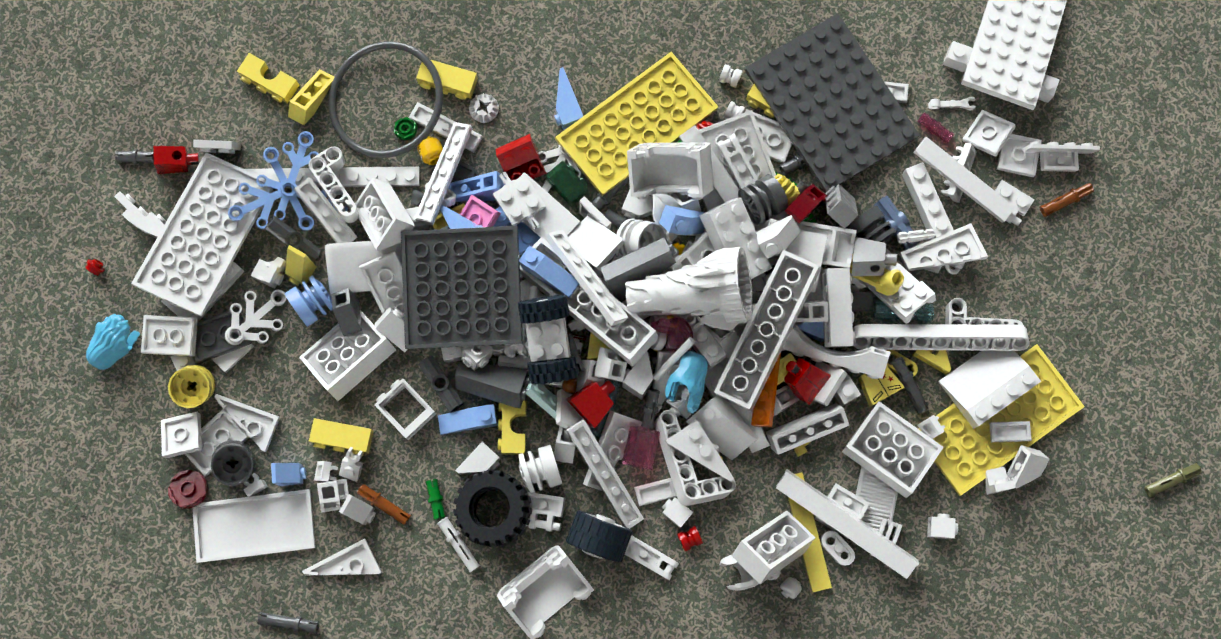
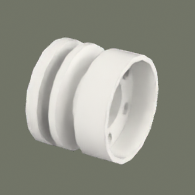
M632 218L623 222L617 231V235L625 241V244L618 250L623 257L664 237L668 243L665 228L656 222Z
M551 445L538 448V458H535L533 453L528 451L529 461L525 460L523 453L518 454L521 476L530 494L535 493L533 486L535 483L538 484L539 490L542 491V481L544 480L547 481L550 488L562 484Z

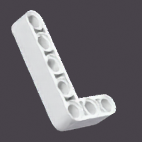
M670 410L663 411L655 420L654 427L679 502L684 506H690L727 497L736 487L734 479L728 481L720 476L697 481L690 457L665 442L666 439L681 429L675 413ZM686 491L689 492L692 495V497H689Z

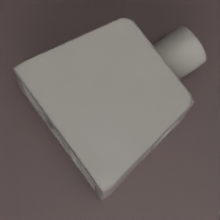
M855 237L852 276H882L885 265H897V254L886 253V243Z

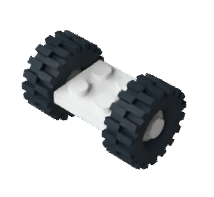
M567 295L540 297L518 302L520 321L522 324L525 323L531 361L527 363L530 383L550 384L578 377L576 355L570 354L565 317L570 315Z

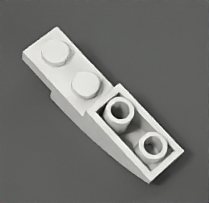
M119 192L114 196L127 209L122 215L129 222L154 238L159 236L166 223V220L160 214L157 216L152 212L148 214L141 206L137 208L134 205L136 201L129 194L125 196Z
M691 313L673 315L676 324L687 339L691 337L695 340L692 346L694 350L707 359L708 365L711 368L727 358L725 351L709 333L704 324H701L699 316L691 315Z

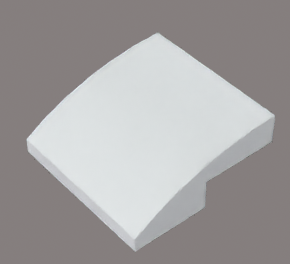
M835 483L827 496L860 520L870 504ZM817 516L815 517V520L844 536Z

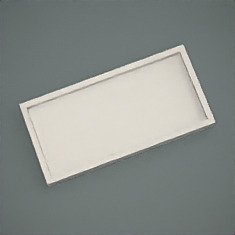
M310 489L203 502L192 508L197 563L316 548Z

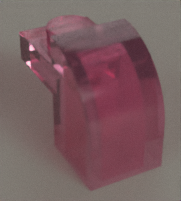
M681 317L671 319L659 318L658 321L651 323V327L656 332L667 334L666 350L676 352L689 337L693 338L691 326Z

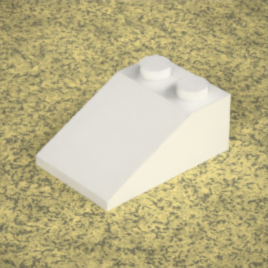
M719 395L707 402L686 421L690 425L698 420L711 443L719 445L720 452L730 460L735 459L759 439L728 400Z

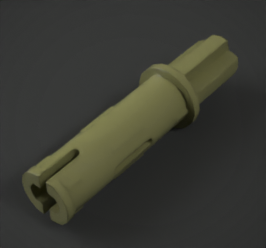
M1194 463L1184 469H1177L1175 473L1145 486L1144 489L1148 497H1152L1175 485L1187 483L1188 479L1202 473L1201 467Z

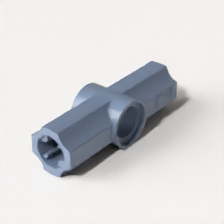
M888 196L883 197L873 205V207L878 206L885 215L883 220L891 223L888 228L894 227L897 232L894 234L896 238L900 232L908 233V231H913L909 226L910 223L906 215L897 210ZM921 241L901 244L907 250L916 246Z

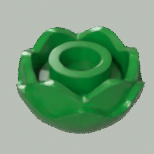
M408 117L401 118L395 122L394 133L401 140H410L417 133V124Z

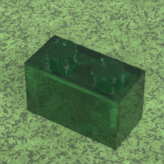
M562 160L546 174V181L573 207L588 193V183L583 177L579 178L575 174L576 171L571 164L568 163L566 165Z

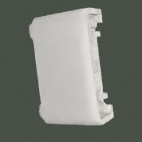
M371 241L325 245L330 296L347 288L353 293L371 291L359 266L394 250L402 264L401 243L382 250H376Z
M554 546L502 587L497 597L530 639H535L544 634L546 627L544 622L574 597L577 600L587 599L594 589L560 546Z

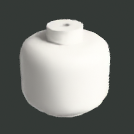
M792 577L786 578L780 585V588L783 590L781 593L786 598L794 599L802 590L800 582Z

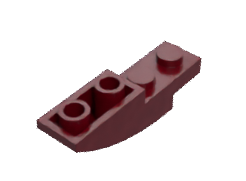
M812 184L787 207L785 212L788 214V217L792 215L795 222L800 224L816 208L824 203L827 195Z

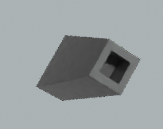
M459 362L455 372L456 389L520 409L522 402L527 399L526 388L530 378L526 368L486 365L474 371L463 362Z

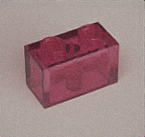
M630 426L622 464L638 469L652 470L660 432L642 426Z

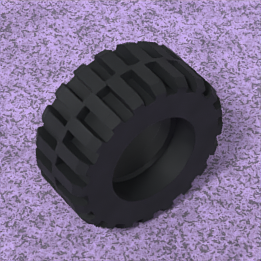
M487 470L482 474H474L472 479H467L464 482L465 486L463 488L460 487L457 493H459V496L454 499L453 504H456V509H453V515L457 517L455 522L457 527L461 528L460 532L473 543L494 548L497 546H507V543H513L518 540L517 537L525 532V526H529V514H532V508H530L531 498L527 495L528 491L516 478L501 471ZM489 491H500L507 496L510 503L508 517L498 527H486L477 518L476 508L478 501Z

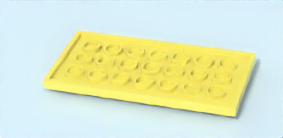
M670 52L557 135L555 140L603 196L629 177L627 151L642 143H674L681 134L718 110V105L675 55Z
M1038 344L1020 357L1031 367L1041 382L983 424L973 429L954 403L936 415L939 417L938 422L940 425L945 426V432L933 438L934 441L944 447L934 462L959 496L984 480L987 470L1002 467L1013 459L1021 445L1031 446L1085 407ZM1030 421L1032 441L991 443L989 423Z

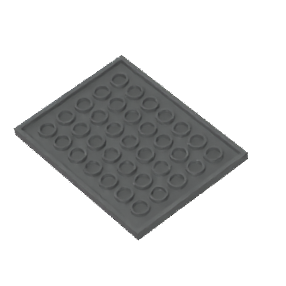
M838 13L744 69L825 193L831 186L841 185L920 136Z

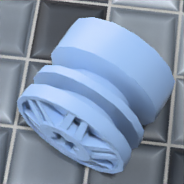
M313 275L309 277L312 283L311 287L305 281L302 282L305 291L301 292L295 286L285 293L290 304L307 327L318 320L315 313L316 310H319L323 315L327 314L323 307L324 305H327L330 311L333 310L330 294Z

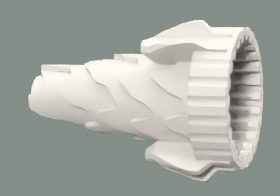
M742 247L722 248L701 259L697 264L686 265L682 269L669 271L662 275L646 276L645 280L627 281L625 283L627 309L629 312L662 310V313L703 315L700 319L701 324L723 330H733L737 324L750 321L752 316L750 270L745 251Z

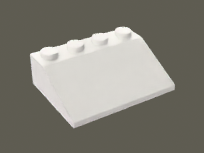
M361 310L362 331L344 337L339 324H337L299 357L337 401L343 398L396 351L393 345L375 328V325Z
M980 351L938 382L974 429L1041 381L1031 367L1015 351Z
M878 401L842 452L907 498L914 492L944 447Z

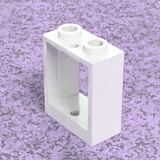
M398 379L390 386L391 390L388 393H382L376 399L377 403L375 406L409 440L436 415V412L404 379ZM404 388L426 409L405 429L384 408Z

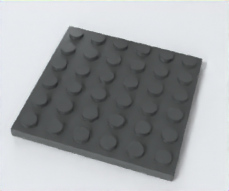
M517 225L401 232L405 349L523 344L522 323L518 309V302H521Z

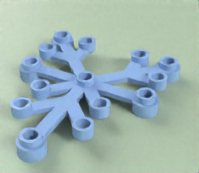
M307 131L299 134L298 144L300 146L297 154L291 142L283 144L282 151L288 155L293 165L288 179L278 162V150L274 147H268L264 150L263 158L267 163L271 164L280 182L271 180L265 175H259L256 183L259 187L267 186L277 191L268 193L251 187L248 183H241L239 185L240 194H250L259 197V199L242 207L239 205L231 206L228 210V217L232 221H240L244 214L264 205L261 216L256 221L257 227L264 229L266 225L260 226L258 222L264 220L266 224L268 223V217L274 200L281 198L274 216H276L277 212H282L283 217L279 219L284 220L286 216L285 210L288 201H290L299 218V228L302 231H309L313 228V218L305 214L297 199L299 196L294 191V188L297 187L295 181L299 169L309 164L311 155L319 154L316 151H312L308 156L304 157L306 149L313 143V135ZM302 138H307L309 142L303 143ZM289 145L292 150L286 151L284 147ZM268 153L274 154V158H273V159H269V158L267 157V154H268ZM264 178L266 182L260 184L258 180ZM242 186H247V187H248V191H247V192H243V191L241 190V187H242ZM290 187L292 192L286 193L285 188ZM238 211L240 215L238 217H234L232 215V212ZM303 221H308V222H309V226H308V227H304V226L302 225V222H303Z

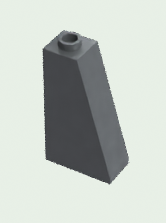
M664 237L600 267L614 297L622 303L626 300L625 283L627 281L645 280L646 276L660 275L676 263L673 256L676 254L672 243L668 244Z

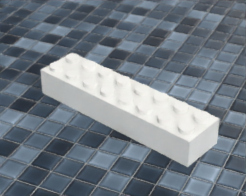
M540 238L534 244L533 248L546 255L572 275L548 242ZM520 266V274L534 286H537L547 297L563 295L523 270ZM579 284L571 297H567L570 316L633 367L658 339L656 330L634 312H629L627 307L617 298L615 300L627 314L628 319L623 323L611 326Z
M782 251L714 393L750 411L753 410L821 270L820 266L788 251Z

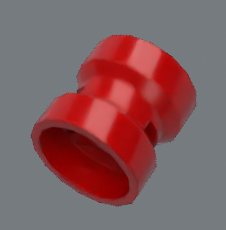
M695 526L689 528L687 532L682 531L677 534L685 552L694 545L699 546L703 544Z

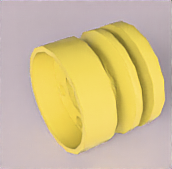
M188 365L176 371L168 384V392L172 401L184 408H195L209 400L215 390V378L207 368L200 365ZM196 382V388L191 389L192 383Z

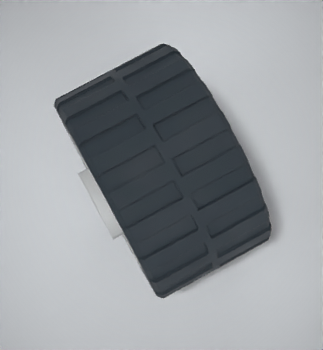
M578 510L566 542L591 556L620 563L623 560L633 531L605 516L593 515Z

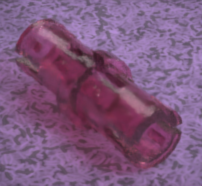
M925 112L917 121L926 127L930 134H935L946 144L954 136V133L941 125L940 121L937 122Z

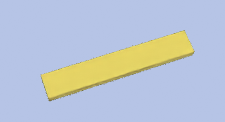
M802 472L795 474L796 476L804 480ZM788 497L792 516L816 537L807 551L802 554L811 591L817 592L832 588L814 516L810 511Z

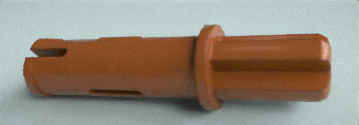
M1091 183L1077 189L1072 188L1070 192L1039 207L1044 217H1047L1074 202L1078 203L1081 198L1093 193L1094 188Z
M365 484L359 487L358 495L369 501L371 506L375 505L405 526L411 517L410 514L381 496L380 492H375Z

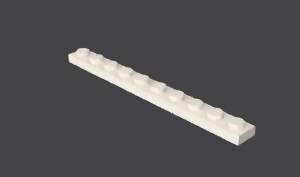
M346 167L334 172L343 187H366L371 178L388 183L392 187L420 186V167ZM273 168L244 169L255 175H265L271 180L280 182ZM282 168L288 179L292 168ZM310 168L299 169L295 181L297 186L310 177L316 186L321 188L313 177ZM329 180V181H327L325 184H326V185H329V184H331L333 181H332V180Z

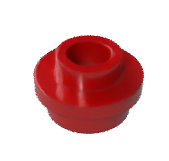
M87 260L85 268L92 274L99 276L100 273L105 271L103 263L99 260Z

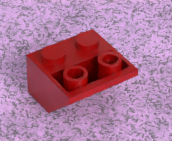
M530 134L496 148V156L500 165L511 181L518 179L524 172L532 179L546 174L539 152Z

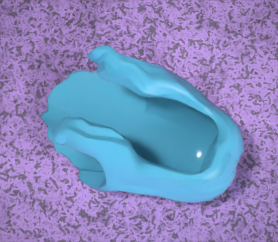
M113 314L106 317L103 322H98L95 326V333L86 351L87 361L93 367L100 370L110 368L129 353L140 333L135 330L130 333L128 320H125L121 315Z
M687 351L681 357L677 370L669 377L665 388L666 398L673 402L679 386L686 385L690 394L687 410L691 414L698 410L704 392L708 362L703 355Z

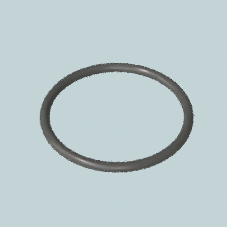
M394 41L370 44L352 54L337 71L329 92L328 107L330 119L341 140L356 152L375 158L399 156L416 148L433 131L442 111L443 86L435 65L417 48ZM398 49L406 51L421 60L432 75L436 91L434 111L425 129L408 144L392 150L379 151L368 149L354 142L341 127L336 112L337 90L346 71L358 59L373 51Z

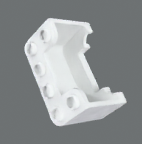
M642 143L627 151L631 196L638 197V199H648L649 195L656 194V192H663L665 195L680 192L681 195L692 197V200H701L714 190L710 143Z

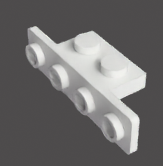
M1039 141L1030 142L1028 146L1023 148V152H1040L1041 171L1076 172L1079 170L1078 154H1090L1100 150V146H1093V143L1076 145V143L1070 142L1059 145L1058 142L1041 144Z

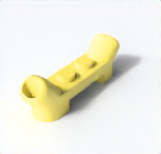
M852 254V260H851V265H850V273H851V274H852L853 254ZM884 268L882 276H852L875 286L877 292L887 296L896 294L904 282V275L898 269L890 271Z

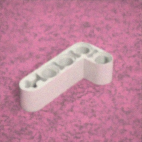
M330 147L313 157L309 161V168L313 177L342 219L347 223H353L359 217L358 210L334 174V172L344 166L345 159L338 147ZM335 156L339 157L336 160H331ZM323 166L320 170H315L316 167ZM329 180H332V181H333V182H332L331 184H329V185H326V184H325V183H326L327 181H329ZM337 195H343L342 198L335 199ZM347 206L350 213H348L344 207Z
M954 298L946 306L945 324L1023 325L1021 321L1013 319L967 317L966 302L961 298ZM952 304L958 305L960 312H955L952 309Z

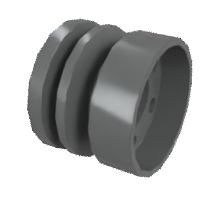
M770 174L756 180L755 184L751 183L738 191V198H742L751 221L756 225L762 224L769 220L771 215L776 216L788 207V199L784 189L778 180Z
M878 206L870 208L846 227L847 229L857 230L856 238L861 236L863 239L888 243L897 232L894 227L885 231L891 225L889 221L883 224L879 223L885 215Z
M229 440L221 443L216 447L212 455L211 470L213 476L224 485L236 486L242 484L249 479L253 472L254 457L252 451L247 444L238 440ZM230 457H234L235 460H238L235 462V465H231V462H227L230 461Z

